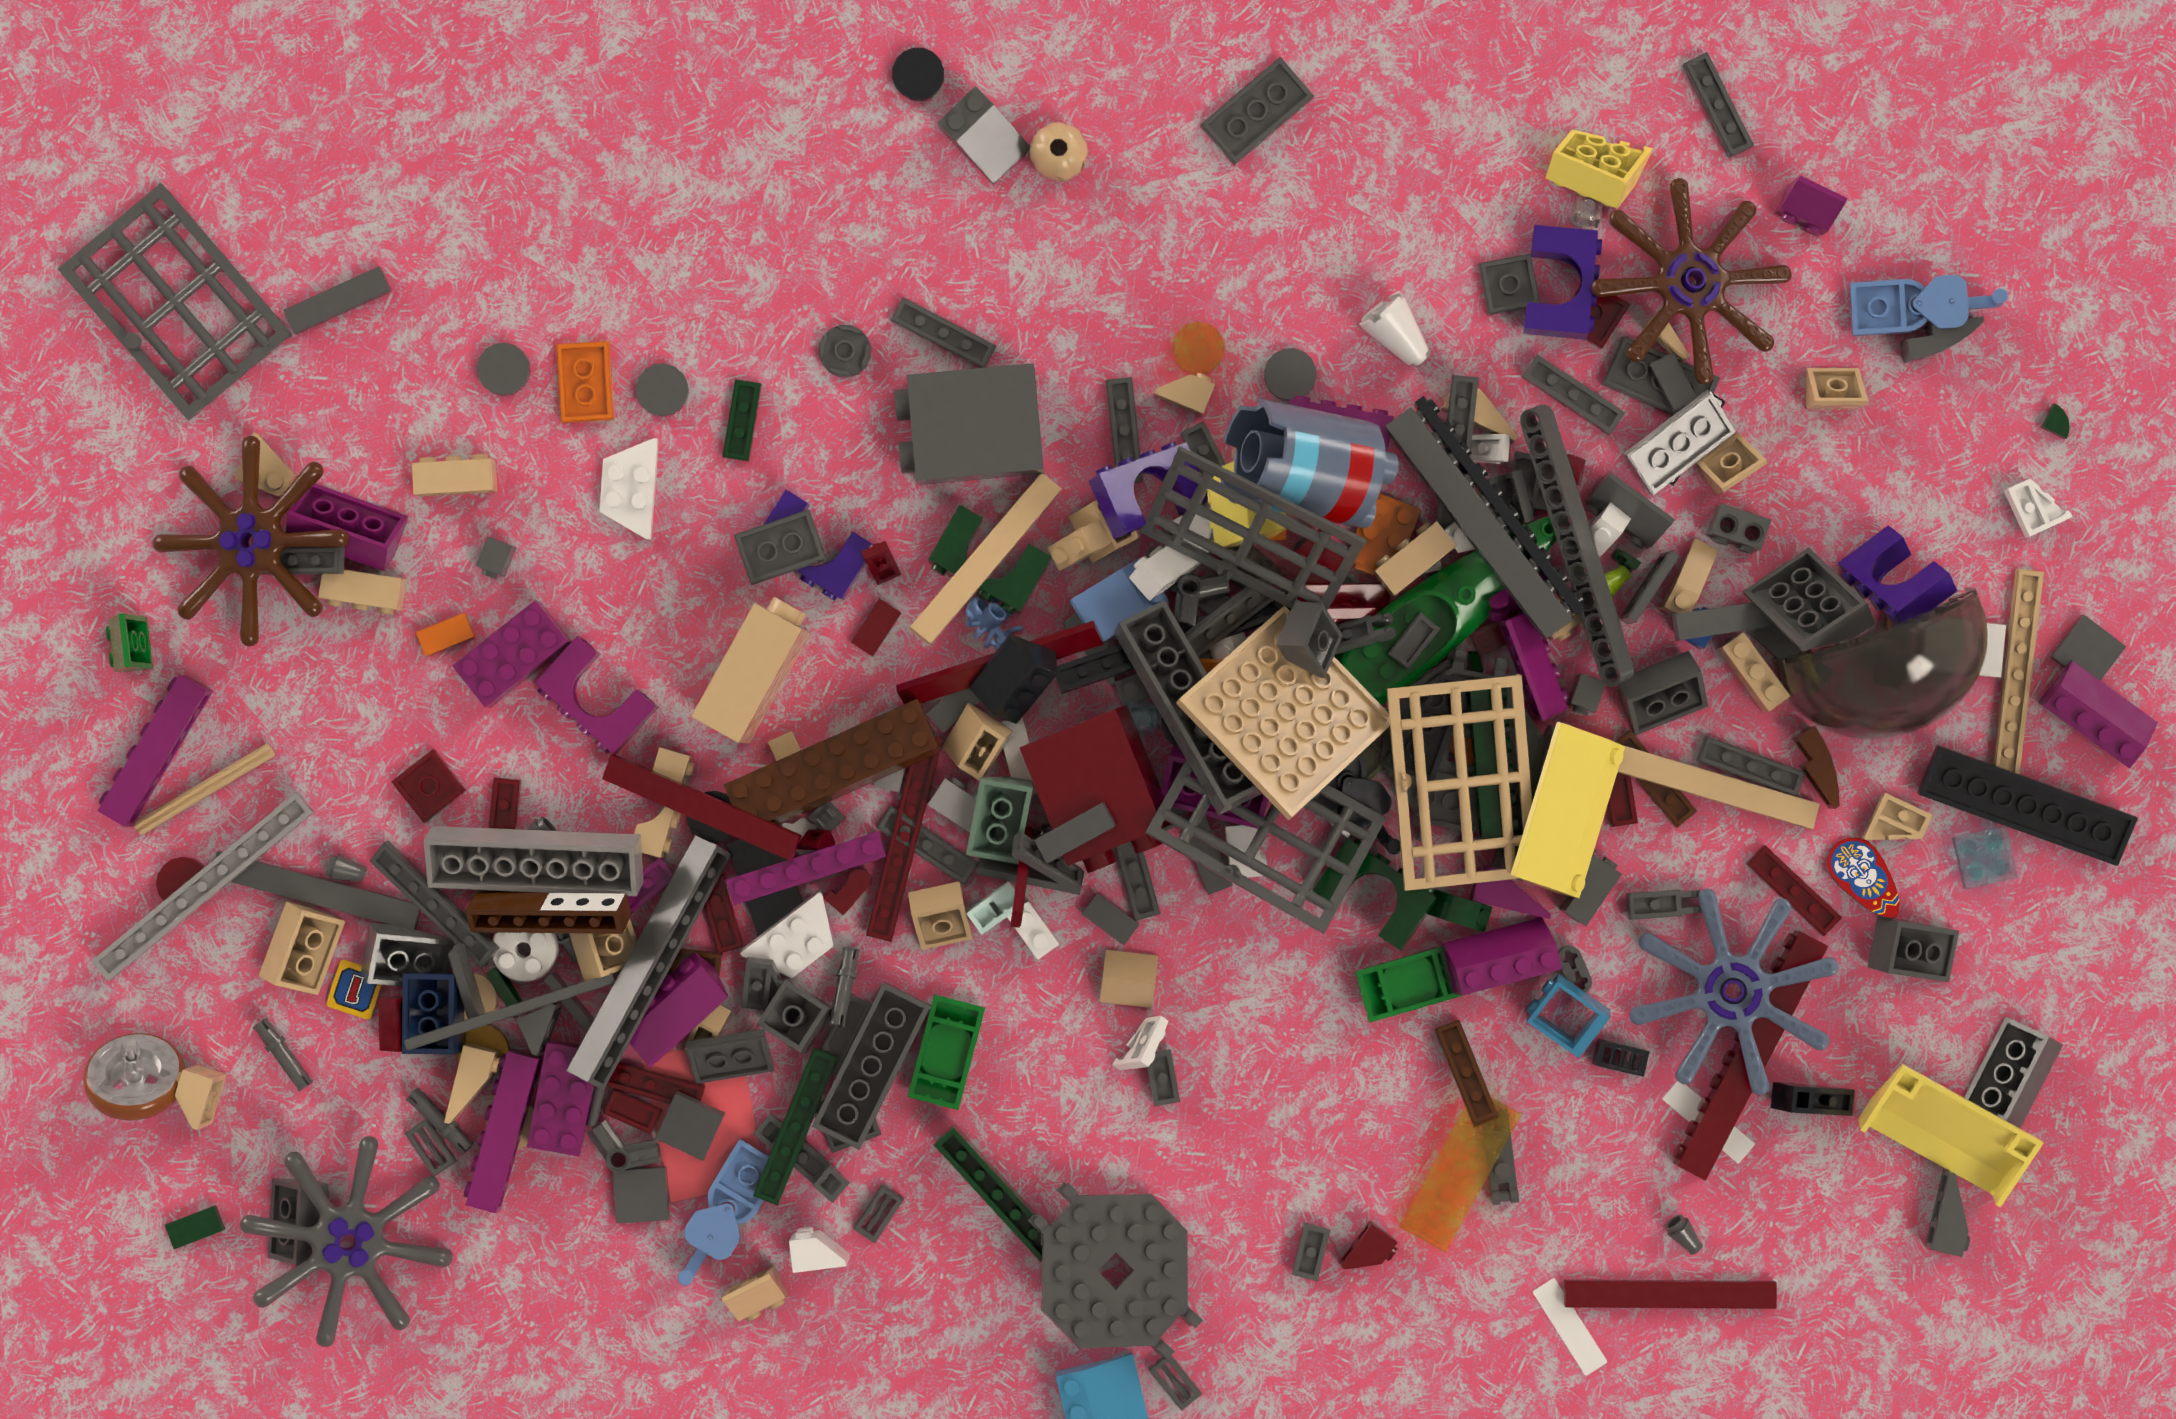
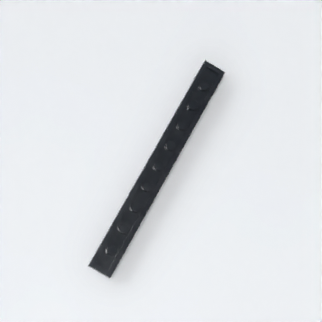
M1424 396L1418 399L1414 404L1416 410H1419L1424 415L1428 426L1440 436L1444 447L1455 456L1463 472L1471 477L1478 492L1487 498L1494 513L1503 519L1510 534L1519 540L1525 554L1529 559L1532 558L1535 561L1544 579H1548L1554 586L1560 600L1565 601L1573 612L1572 616L1575 617L1585 609L1582 605L1585 603L1582 596L1577 590H1570L1566 584L1569 580L1560 568L1554 569L1550 563L1552 560L1550 554L1544 547L1539 549L1534 542L1536 536L1528 526L1523 528L1517 520L1520 518V515L1512 505L1507 507L1501 499L1504 494L1495 483L1491 485L1485 478L1488 475L1487 471L1479 462L1477 464L1473 462L1470 458L1472 452L1463 441L1460 443L1453 435L1456 431L1449 421L1443 422L1437 413L1440 410L1432 399L1427 401Z
M1281 589V590H1280V591L1284 592L1285 594H1288V591H1286V590H1284V589ZM1273 600L1224 638L1262 626L1284 605ZM1208 615L1196 618L1195 625ZM1117 645L1057 666L1058 674L1055 679L1061 694L1129 672L1134 670V667L1122 646Z

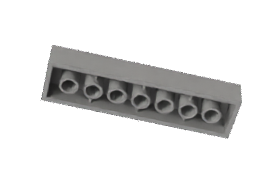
M432 826L424 838L428 888L544 893H627V896H637L644 882L640 834Z

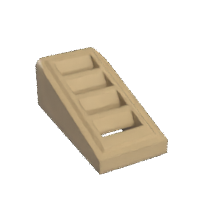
M1657 311V312L1653 315V317L1643 326V330H1644L1645 327L1651 322V320L1657 315V313H1658L1659 311ZM1668 323L1656 342L1669 354L1674 352L1677 359L1684 361L1690 355L1670 323Z

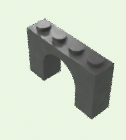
M1523 825L1515 836L1523 835ZM1515 846V858H1516V855H1517L1519 846ZM1595 849L1580 898L1567 896L1559 908L1563 913L1584 926L1588 925L1622 875L1616 870L1618 865L1606 857L1601 860L1594 855ZM1504 852L1495 864L1500 869H1505Z

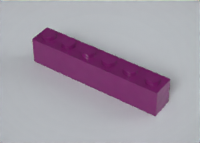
M179 675L170 681L167 687L169 691L164 700L161 699L155 706L153 711L155 716L151 722H147L140 732V736H142L137 745H133L126 755L128 761L123 768L120 767L112 779L114 781L110 791L106 790L99 800L101 806L98 812L123 827H132L213 693L212 690L187 675Z
M874 832L793 858L791 861L787 860L727 879L726 883L735 906L885 858L886 854L879 832Z
M510 1049L507 1051V1054L502 1055L499 1063V1069L502 1070L500 1080L496 1079L492 1088V1095H495L493 1105L488 1106L485 1114V1120L488 1121L486 1131L482 1130L478 1139V1146H481L479 1156L474 1157L471 1165V1171L474 1172L472 1182H467L464 1191V1197H467L465 1205L492 1213H497L501 1210L543 1057L516 1049Z

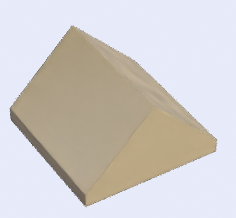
M1859 368L1806 369V409H1860L1868 404Z
M1738 432L1695 464L1714 493L1718 495L1768 463Z
M1106 949L1099 1002L1152 1008L1158 956Z

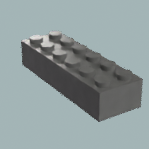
M883 982L812 1127L860 1150L931 1004Z

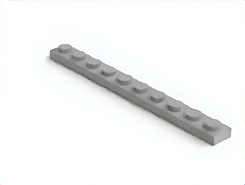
M295 792L95 957L92 963L107 981L113 980L314 814V810L299 792Z

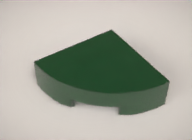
M2052 404L2041 428L2058 437L2067 439L2070 425L2065 411L2057 404Z
M1616 549L1611 555L1615 562L1619 565H1624L1629 572L1637 570L1642 563L1620 549Z
M1469 651L1467 655V670L1483 673V666L1478 652Z

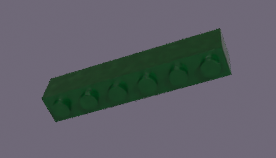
M1506 687L1501 688L1502 704L1503 700H1507ZM1490 689L1467 691L1469 712L1492 710ZM1504 719L1505 728L1509 726V719ZM1493 721L1470 723L1474 776L1498 774ZM1505 730L1506 752L1511 753V739L1506 737ZM1512 763L1508 764V773L1514 772ZM1499 785L1475 787L1480 840L1503 837ZM1510 790L1511 811L1512 806H1516L1515 790ZM1512 813L1514 835V832H1518L1517 816H1513Z
M955 1124L952 1125L935 1141L934 1146L1041 1262V1234L1028 1222L1030 1217L1036 1212Z

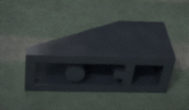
M1773 1082L1770 1108L1790 1113L1852 1116L1855 1090Z

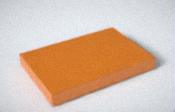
M610 342L556 344L561 423L614 421Z

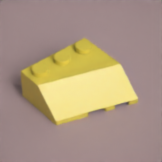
M1572 129L1553 152L1545 179L1554 182L1558 186L1574 190L1581 196L1595 199L1607 207L1618 209L1635 187L1653 148L1644 146L1643 150L1630 148V143L1620 141L1619 144H1612L1606 142L1603 136Z
M1234 461L1222 466L1234 473ZM1216 476L1213 477L1214 480L1221 483L1220 478ZM1210 489L1207 490L1208 504L1211 505V510L1247 528L1250 527L1257 513L1239 504L1232 503L1227 498ZM1266 518L1259 534L1270 538L1287 528ZM1209 521L1215 543L1225 548L1241 545L1244 538Z

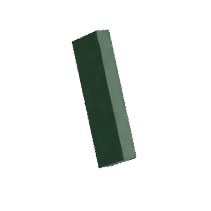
M735 379L723 458L749 462L762 387L761 383Z

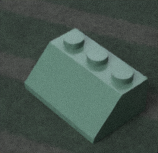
M1008 776L980 777L966 855L1018 864L1019 860L1012 856L1013 840L1018 832L1023 834L1025 832L1033 791L1032 781Z

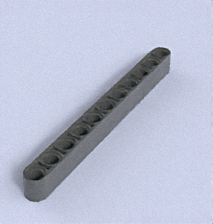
M1538 405L1522 412L1520 425L1573 591L1577 590L1585 601L1582 604L1585 609L1580 612L1600 678L1605 685L1615 687L1632 678L1634 666L1555 415L1549 406Z

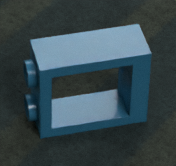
M1557 974L1553 980L1549 978L1541 989L1543 994L1538 1000L1534 998L1526 1009L1527 1023L1580 1058L1610 1019V1009L1560 974ZM1559 987L1595 1012L1575 1038L1539 1015Z

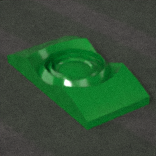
M1443 946L1354 971L1369 1023L1464 996L1454 994Z
M934 994L907 1097L959 1110L986 1007Z

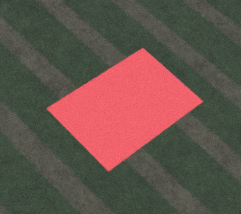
M684 1049L667 1052L652 1067L648 1066L642 1059L644 1069L696 1083L688 1055L683 1052ZM746 1076L699 1083L706 1086L701 1102L725 1112L703 1161L659 1141L663 1166H667L668 1190L671 1202L708 1195L713 1181L739 1139L761 1151L759 1139L753 1134L757 1127ZM650 1099L652 1105L662 1109L655 1126L658 1134L671 1104Z

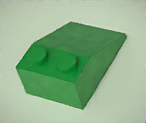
M122 613L108 619L109 626H106V637L109 642L111 641L112 652L109 653V663L114 668V672L123 673L153 669L147 617Z

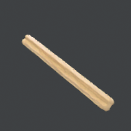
M265 744L139 819L134 823L135 829L139 834H145L274 757L275 752L269 744Z

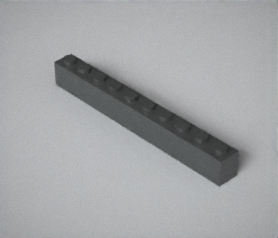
M1410 407L1387 424L1385 431L1544 641L1572 621L1570 617L1573 613L1565 601H1558L1554 595L1556 590L1548 579L1542 580L1538 574L1540 569L1532 558L1526 559L1521 552L1524 548L1516 537L1510 538L1505 531L1508 527L1499 515L1496 518L1489 510L1492 506L1483 494L1478 496L1473 489L1476 485L1467 473L1463 475L1457 468L1460 465L1458 460L1451 452L1447 454L1441 447L1444 443L1435 431L1431 433L1425 426L1428 422L1419 410L1415 412Z
M695 835L566 1071L604 1090L731 857L730 853L718 845Z

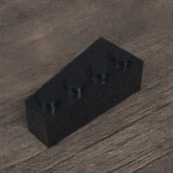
M1442 673L1436 683L1464 680ZM1461 692V704L1466 692ZM1450 693L1428 695L1421 704V717L1451 714ZM1453 725L1423 728L1427 781L1435 780ZM1412 729L1402 732L1405 772L1416 777ZM1391 749L1382 765L1394 769Z

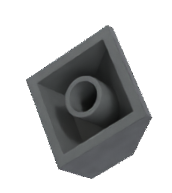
M1294 602L1283 630L1278 636L1276 645L1287 661L1320 678H1325L1343 635L1323 603Z
M785 979L757 1022V1025L798 1052L807 1053L830 1017L832 1007Z

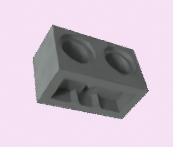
M1720 503L1715 507L1706 535L1713 537L1712 541L1727 546L1729 542L1738 545L1737 550L1752 554L1753 551L1762 550L1771 519ZM1722 519H1727L1731 523V530L1728 533L1720 529V521ZM1747 527L1755 530L1756 538L1754 541H1749L1745 537Z

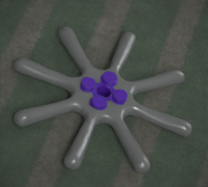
M366 1136L360 1141L350 1199L346 1205L336 1207L330 1203L299 1152H291L286 1155L284 1159L285 1166L319 1211L320 1218L314 1226L304 1227L254 1215H246L240 1222V1228L246 1234L301 1240L307 1242L312 1249V1254L308 1260L254 1293L253 1301L258 1307H267L317 1270H324L330 1274L331 1284L316 1336L317 1344L322 1347H329L335 1341L344 1286L346 1281L352 1276H360L365 1280L394 1329L403 1330L409 1325L410 1318L375 1270V1263L380 1257L388 1255L439 1267H447L452 1261V1253L448 1249L390 1242L383 1236V1228L389 1221L439 1190L440 1183L436 1177L428 1176L377 1213H371L365 1209L364 1197L378 1149V1141L372 1136ZM347 1234L353 1235L354 1243L348 1248L341 1247V1238Z

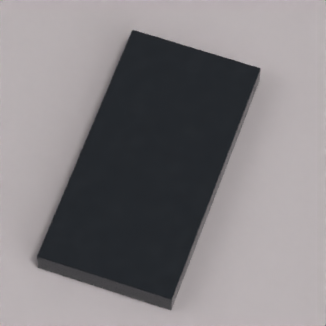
M741 839L726 844L737 876L787 861L785 858ZM798 886L747 901L746 903L757 935H761L803 901Z

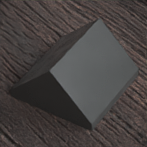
M561 1001L549 1004L516 1019L532 1054L537 1056L545 1052L546 1043L552 1036L563 1006Z

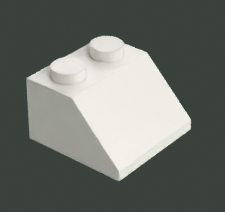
M813 1227L797 1229V1232L789 1240L793 1273L844 1267L850 1259L848 1251L821 1230L813 1231Z

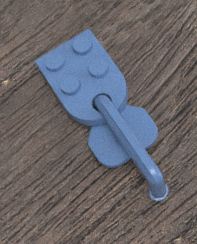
M1958 275L1936 276L1926 287L1910 279L1853 282L1849 284L1852 337L1910 333L1921 328L1927 320L1939 329L1958 328L1966 323L1969 316L1968 310L1999 308L2007 301L2008 293L2006 290L1999 288L1992 293V296L1968 297L1967 284Z
M742 1139L738 1140L709 1189V1208L696 1211L685 1227L684 1235L687 1242L697 1249L685 1269L680 1271L677 1276L678 1282L681 1285L687 1286L692 1283L693 1277L707 1254L717 1260L726 1259L732 1254L740 1240L738 1225L753 1218L764 1201L754 1197L753 1194L769 1156Z

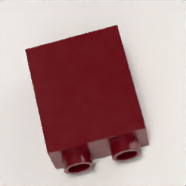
M1127 705L1019 747L1052 830L1105 802L1117 826L1062 855L1066 866L1083 860L1087 873L1117 862L1112 848L1131 842L1135 854H1139L1163 844L1145 833L1163 802L1164 795ZM1164 820L1160 828L1163 829L1171 825V823Z

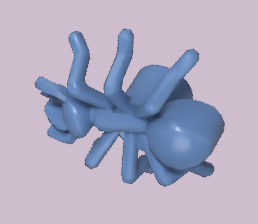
M974 597L966 607V626L981 627L976 629L973 635L974 639H977L986 631L989 632L984 648L995 646L997 651L1009 634L1023 630L1022 626H1014L1007 631H1003L999 627L1011 614L1005 613L1004 609L996 604V601L991 599L990 604L987 606L980 597Z

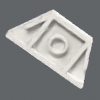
M657 438L603 459L599 512L647 540H652L659 443Z
M819 889L740 950L741 956L745 958L774 960L779 973L793 978L831 949L834 945L822 891Z

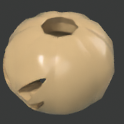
M1061 122L1051 123L1038 130L1033 137L1029 150L1031 161L1039 174L1045 178L1063 182L1081 173L1089 153L1087 142L1081 131L1072 125ZM1056 139H1062L1067 143V151L1063 156H1055L1051 153L1050 145Z

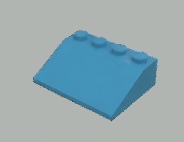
M1133 1353L1056 1371V1380L1065 1419H1148Z

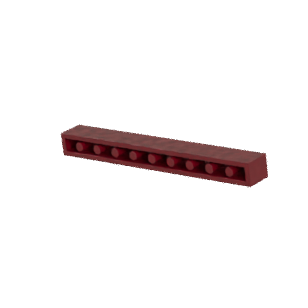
M1794 930L1793 934L1789 933L1783 943L1785 949L1781 957L1777 956L1770 970L1774 974L1823 958L1828 946L1801 931ZM1811 980L1774 988L1769 995L1771 1004L1792 1016ZM1762 1017L1756 1019L1751 1027L1765 1069L1785 1029ZM1737 1032L1734 1036L1736 1043L1732 1051L1728 1050L1722 1059L1724 1066L1719 1074L1716 1073L1710 1082L1709 1087L1712 1088L1707 1097L1704 1096L1698 1105L1697 1110L1699 1114L1695 1121L1691 1120L1685 1130L1687 1137L1683 1144L1679 1143L1673 1153V1158H1675L1673 1163L1705 1181L1752 1093Z

